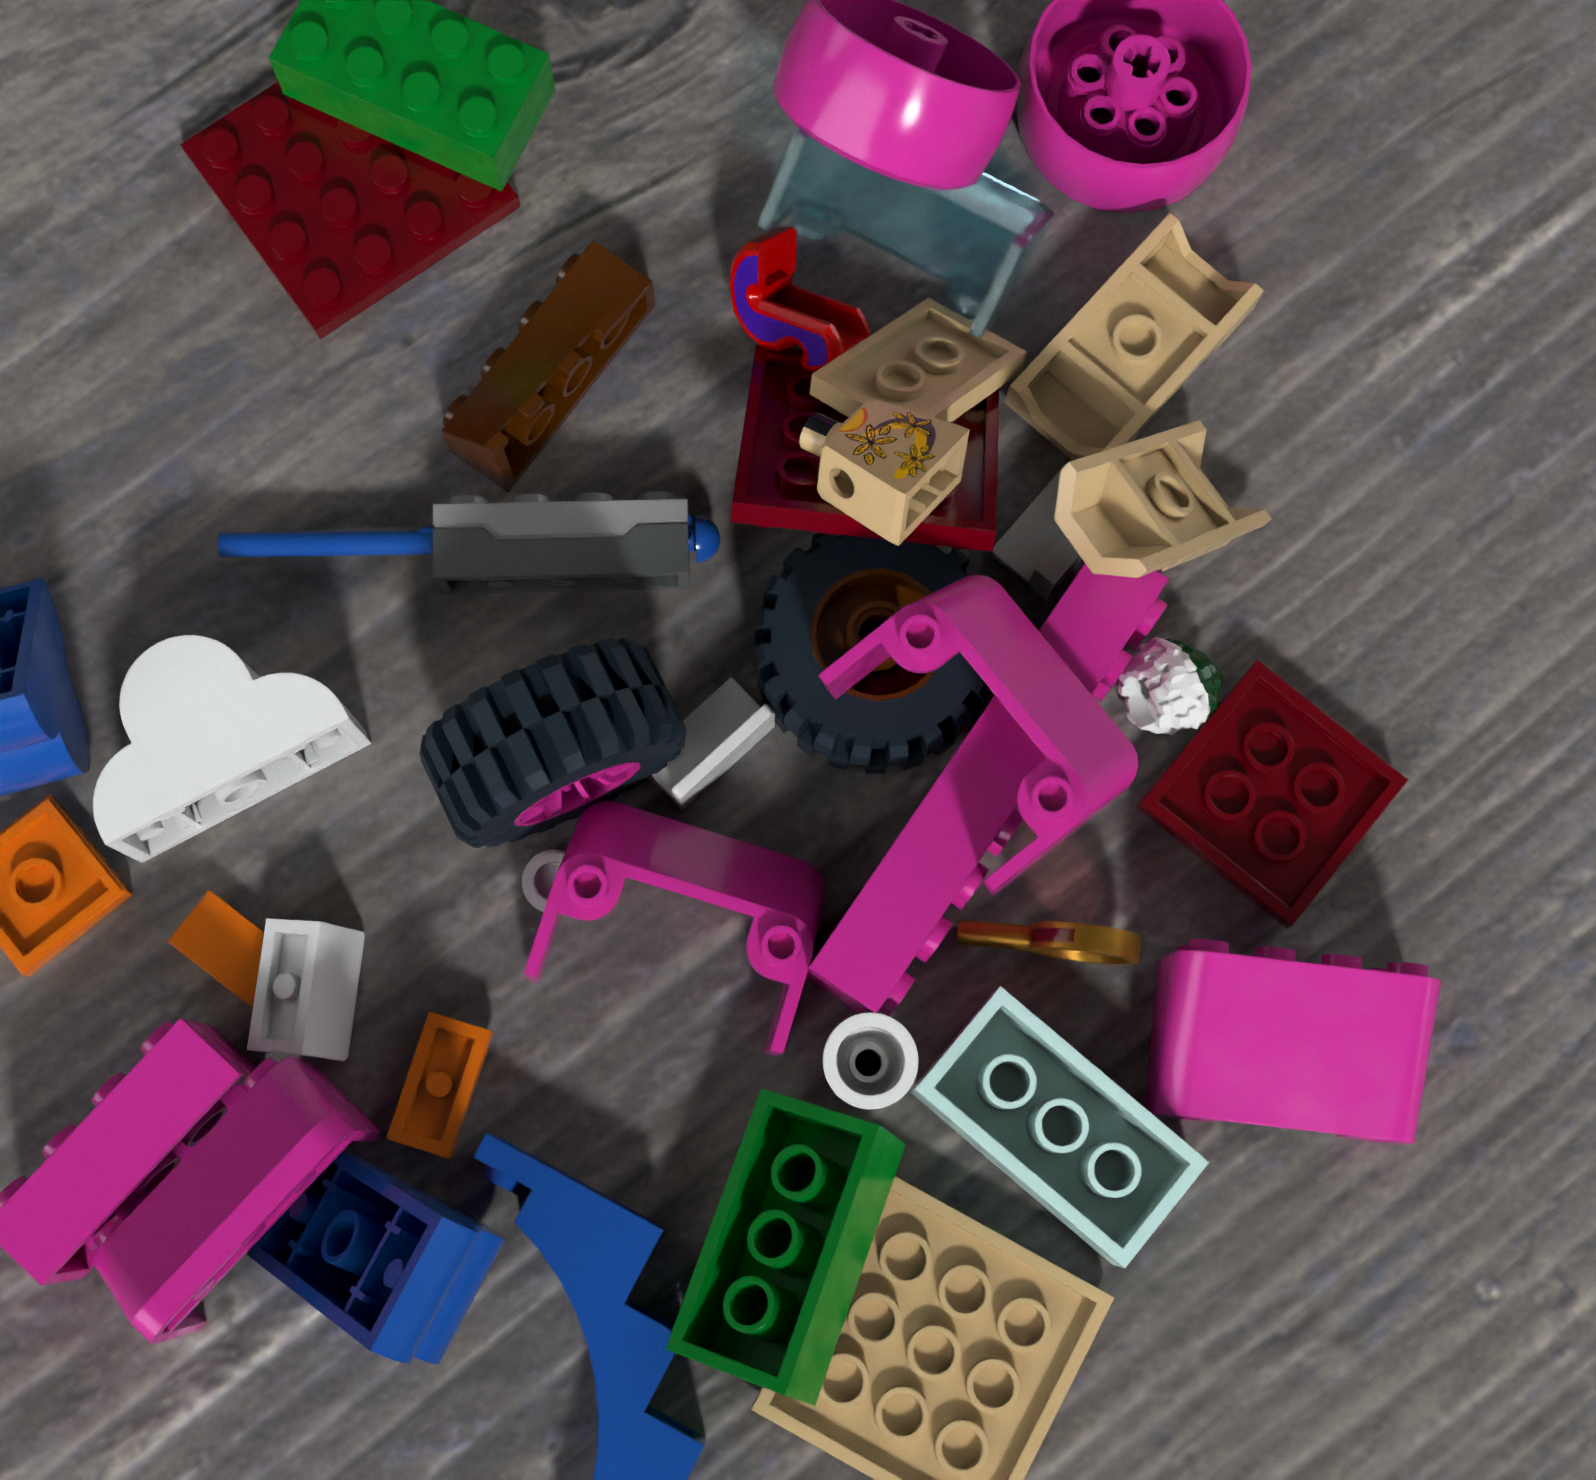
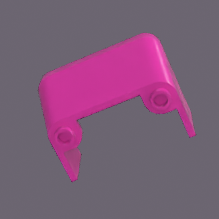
M970 575L903 607L818 676L836 700L890 656L905 670L914 673H928L937 670L960 652L1040 749L1046 759L1023 778L1017 794V805L1020 815L1038 838L983 881L985 887L994 896L1127 790L1136 776L1138 757L1135 748L1004 588L997 581L987 576Z
M601 801L589 806L578 819L556 873L524 971L527 980L540 984L562 915L581 921H594L603 918L618 903L626 877L754 917L746 941L748 960L754 970L761 976L783 983L763 1053L771 1056L783 1054L813 956L825 896L824 882L818 870L810 863L801 859L615 801Z
M289 1056L277 1063L272 1057H269L259 1064L244 1080L241 1087L247 1093L130 1215L126 1211H121L110 1219L95 1235L93 1242L99 1248L92 1257L94 1266L130 1324L151 1345L197 1332L207 1321L194 1308L352 1141L376 1142L385 1133L311 1061Z

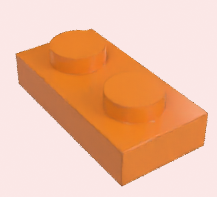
M429 1011L386 1139L452 1159L494 1032Z

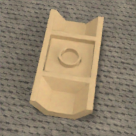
M1198 420L1068 462L1060 471L1054 521L1092 574L1139 578L1159 569L1162 571L1168 570L1221 548L1234 538L1263 527L1272 518L1265 509L1227 506L1200 469L1206 428Z

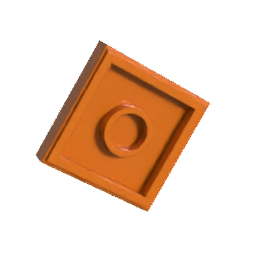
M51 794L47 795L0 832V948L21 975L30 977L133 895L57 797Z

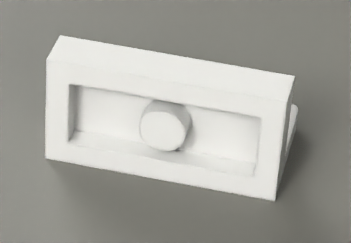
M1060 471L993 547V552H991L995 560L1044 600H1047L1082 560L1054 521Z
M732 677L729 678L683 720L686 726V737L681 753L676 759L668 761L665 768L649 777L683 811L775 727V712L767 704L760 707Z
M266 918L247 1050L337 1061L347 1060L365 939L362 931L320 921Z

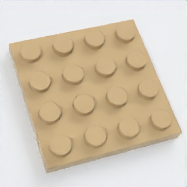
M895 1176L816 1405L814 1406L761 1387L751 1406V1410L874 1480H1024L1115 1297Z

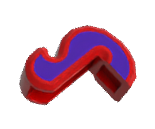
M776 227L747 242L735 254L730 266L729 278L733 312L745 333L761 347L781 351L794 345H799L803 350V356L800 359L801 365L807 371L815 372L871 336L869 325L858 307L792 284V276L796 270L797 230L794 227Z

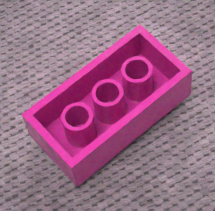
M180 1018L175 1024L168 1021L158 1027L142 1044L140 1052L145 1056L126 1076L122 1072L117 1073L95 1093L91 1103L96 1108L79 1126L76 1127L74 1124L66 1126L47 1143L42 1151V1155L46 1158L42 1165L28 1179L25 1176H21L11 1182L0 1193V1247L41 1286L83 1279L94 1267L92 1257L99 1247L93 1242V1239L99 1230L121 1211H126L130 1215L247 1093L241 1086L256 1066L214 1026Z

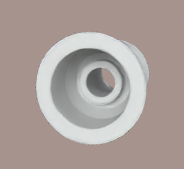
M861 1013L847 1018L832 1031L823 1052V1070L831 1089L843 1101L862 1109H880L896 1103L910 1090L918 1071V1051L911 1034L897 1020L880 1013ZM862 1051H872L880 1059V1069L873 1076H864L856 1069L855 1059Z

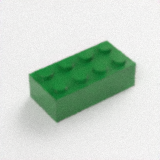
M300 0L268 58L284 95L501 192L555 92L548 53L428 0Z
M761 1088L668 1340L666 1350L781 1395L815 1406L906 1143L880 1125Z

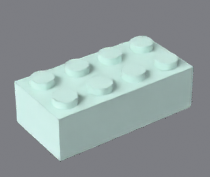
M1001 986L988 996L910 1090V1093L1110 1264L1122 1268L1127 1267L1209 1164V1161Z

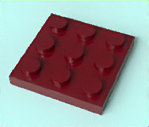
M1257 659L1136 807L1287 929L1295 924L1407 783L1408 779Z

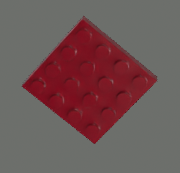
M276 82L180 144L187 158L320 340L521 207L518 195L508 182L502 192L290 98L283 94L279 82Z
M756 345L730 522L751 524L759 527L814 531L828 535L841 534L884 539L820 497L817 491L820 457L800 447L799 442L802 429L812 414L818 412L840 423H844L849 417L810 395L811 378L814 372L807 371L801 365L800 359L803 356V350L787 348L775 351ZM999 389L951 422L970 429L961 482L903 542L993 552L997 530Z

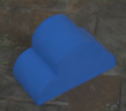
M44 577L0 589L1 797L87 773L90 769L91 757L87 731L77 694L67 672V655L60 621Z
M344 1149L250 1248L246 1255L369 1351L406 1364H410L414 1357L432 1364H440L506 1238L475 1218L403 1182L383 1169Z

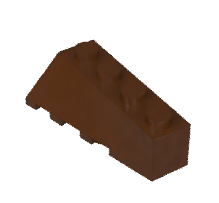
M592 240L581 255L574 253L564 262L556 277L557 286L544 302L537 300L529 306L520 320L518 327L520 332L506 349L499 347L490 355L481 371V378L483 379L468 397L466 395L459 396L451 404L444 416V428L441 432L449 451L508 493L655 306L653 281L594 240Z

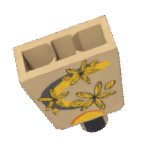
M873 399L867 400L844 423H840L818 412L812 414L802 429L799 443L802 449L820 457L817 491L820 497L887 541L899 546L961 482L970 429L888 402Z

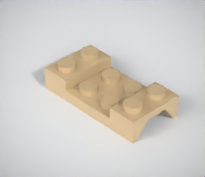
M1169 213L1009 386L1004 403L1072 461L1135 441L1141 429L1209 354L1212 351L1215 352L1252 312L1264 290L1256 283L1229 281L1191 250L1180 221Z

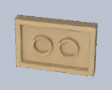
M927 298L812 373L810 395L847 417H850L867 400L878 399L941 420L953 422L1023 372L1027 351L933 299Z

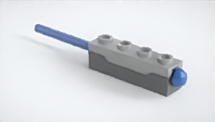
M664 491L642 493L638 496V500H613V497L609 494L592 492L577 495L575 501L550 502V498L545 495L522 494L515 496L513 502L488 503V500L481 496L460 495L452 497L450 504H433V526H428L421 530L219 533L218 552L220 557L433 555V580L441 594L691 589L690 551H696V563H702L712 558L720 545V533L712 520L703 515H689L687 499H676L674 494Z

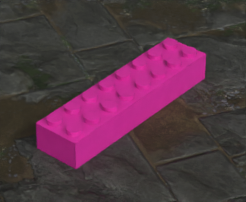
M1084 564L1039 630L1090 694L1100 702L1104 699L1110 688L1113 687L1133 657L1124 651L1123 647L1126 645L1133 651H1136L1168 605L1159 599L1158 595L1169 578L1158 571L1139 578L1092 574L1087 565ZM995 695L808 968L806 976L808 981L856 1014H877L878 1011H881L890 1017L916 980L905 972L914 957L926 963L953 925L942 917L949 905L953 904L962 910L990 870L979 863L982 856L988 851L997 857L1023 821L1019 810L1016 809L1019 786L1023 778L1044 761L1046 757Z

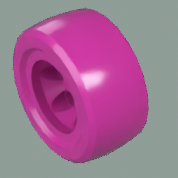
M807 0L786 39L773 83V94L785 115L798 128L842 157L869 170L908 184L935 190H957L976 184L989 164L1014 112L1021 82L1017 73L1007 62L971 36L940 19L897 0Z
M1053 0L1037 20L1019 65L1018 77L1021 87L1016 101V116L1019 135L1031 162L1055 188L1069 198L1098 210L1127 214L1154 211L1181 201L1203 185L1233 146L1248 107L1252 69L1246 36L1235 14L1223 0ZM1091 68L1097 70L1100 75V79L1094 83H1087L1079 77V75ZM1171 90H1177L1182 106L1171 104L1166 98V93ZM1095 108H1105L1111 113L1113 120L1107 124H1099L1092 119L1090 111ZM1140 119H1148L1154 123L1157 132L1151 136L1142 135L1136 130L1135 122Z

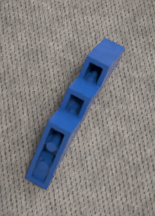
M486 1133L473 1156L488 1165L482 1176L516 1195L522 1185L532 1189L514 1223L539 1249L560 1280L576 1312L588 1346L596 1385L598 1409L597 1458L593 1480H687L705 1446L706 1437L648 1405L675 1354L666 1350L674 1325L628 1300L666 1228L501 1137Z

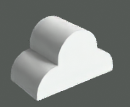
M182 635L168 638L156 643L143 652L132 664L123 681L119 703L120 715L131 743L122 748L109 760L97 780L93 796L95 823L105 845L143 863L372 743L358 720L335 694L319 681L296 673H275L259 677L232 649L217 640L198 635Z

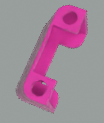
M1189 939V945L1176 946L1175 952L1157 960L1145 1108L1154 1116L1202 1122L1227 1121L1337 1134V1137L1401 1145L1414 1144L1442 981L1428 977L1429 966L1409 962H1388L1387 968H1369L1368 970L1362 969V958L1339 954L1321 955V964L1295 961V950L1266 946L1255 947L1254 956L1229 954L1228 942L1210 939Z

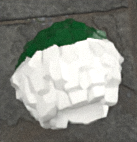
M1155 637L1149 643L1140 645L1137 655L1130 660L1126 669L1120 675L1118 693L1124 696L1127 718L1132 724H1136L1142 730H1149L1151 733L1173 735L1181 729L1191 727L1198 729L1201 723L1206 722L1210 718L1212 712L1217 709L1223 677L1222 674H1219L1216 664L1212 663L1204 652L1197 650L1193 644Z

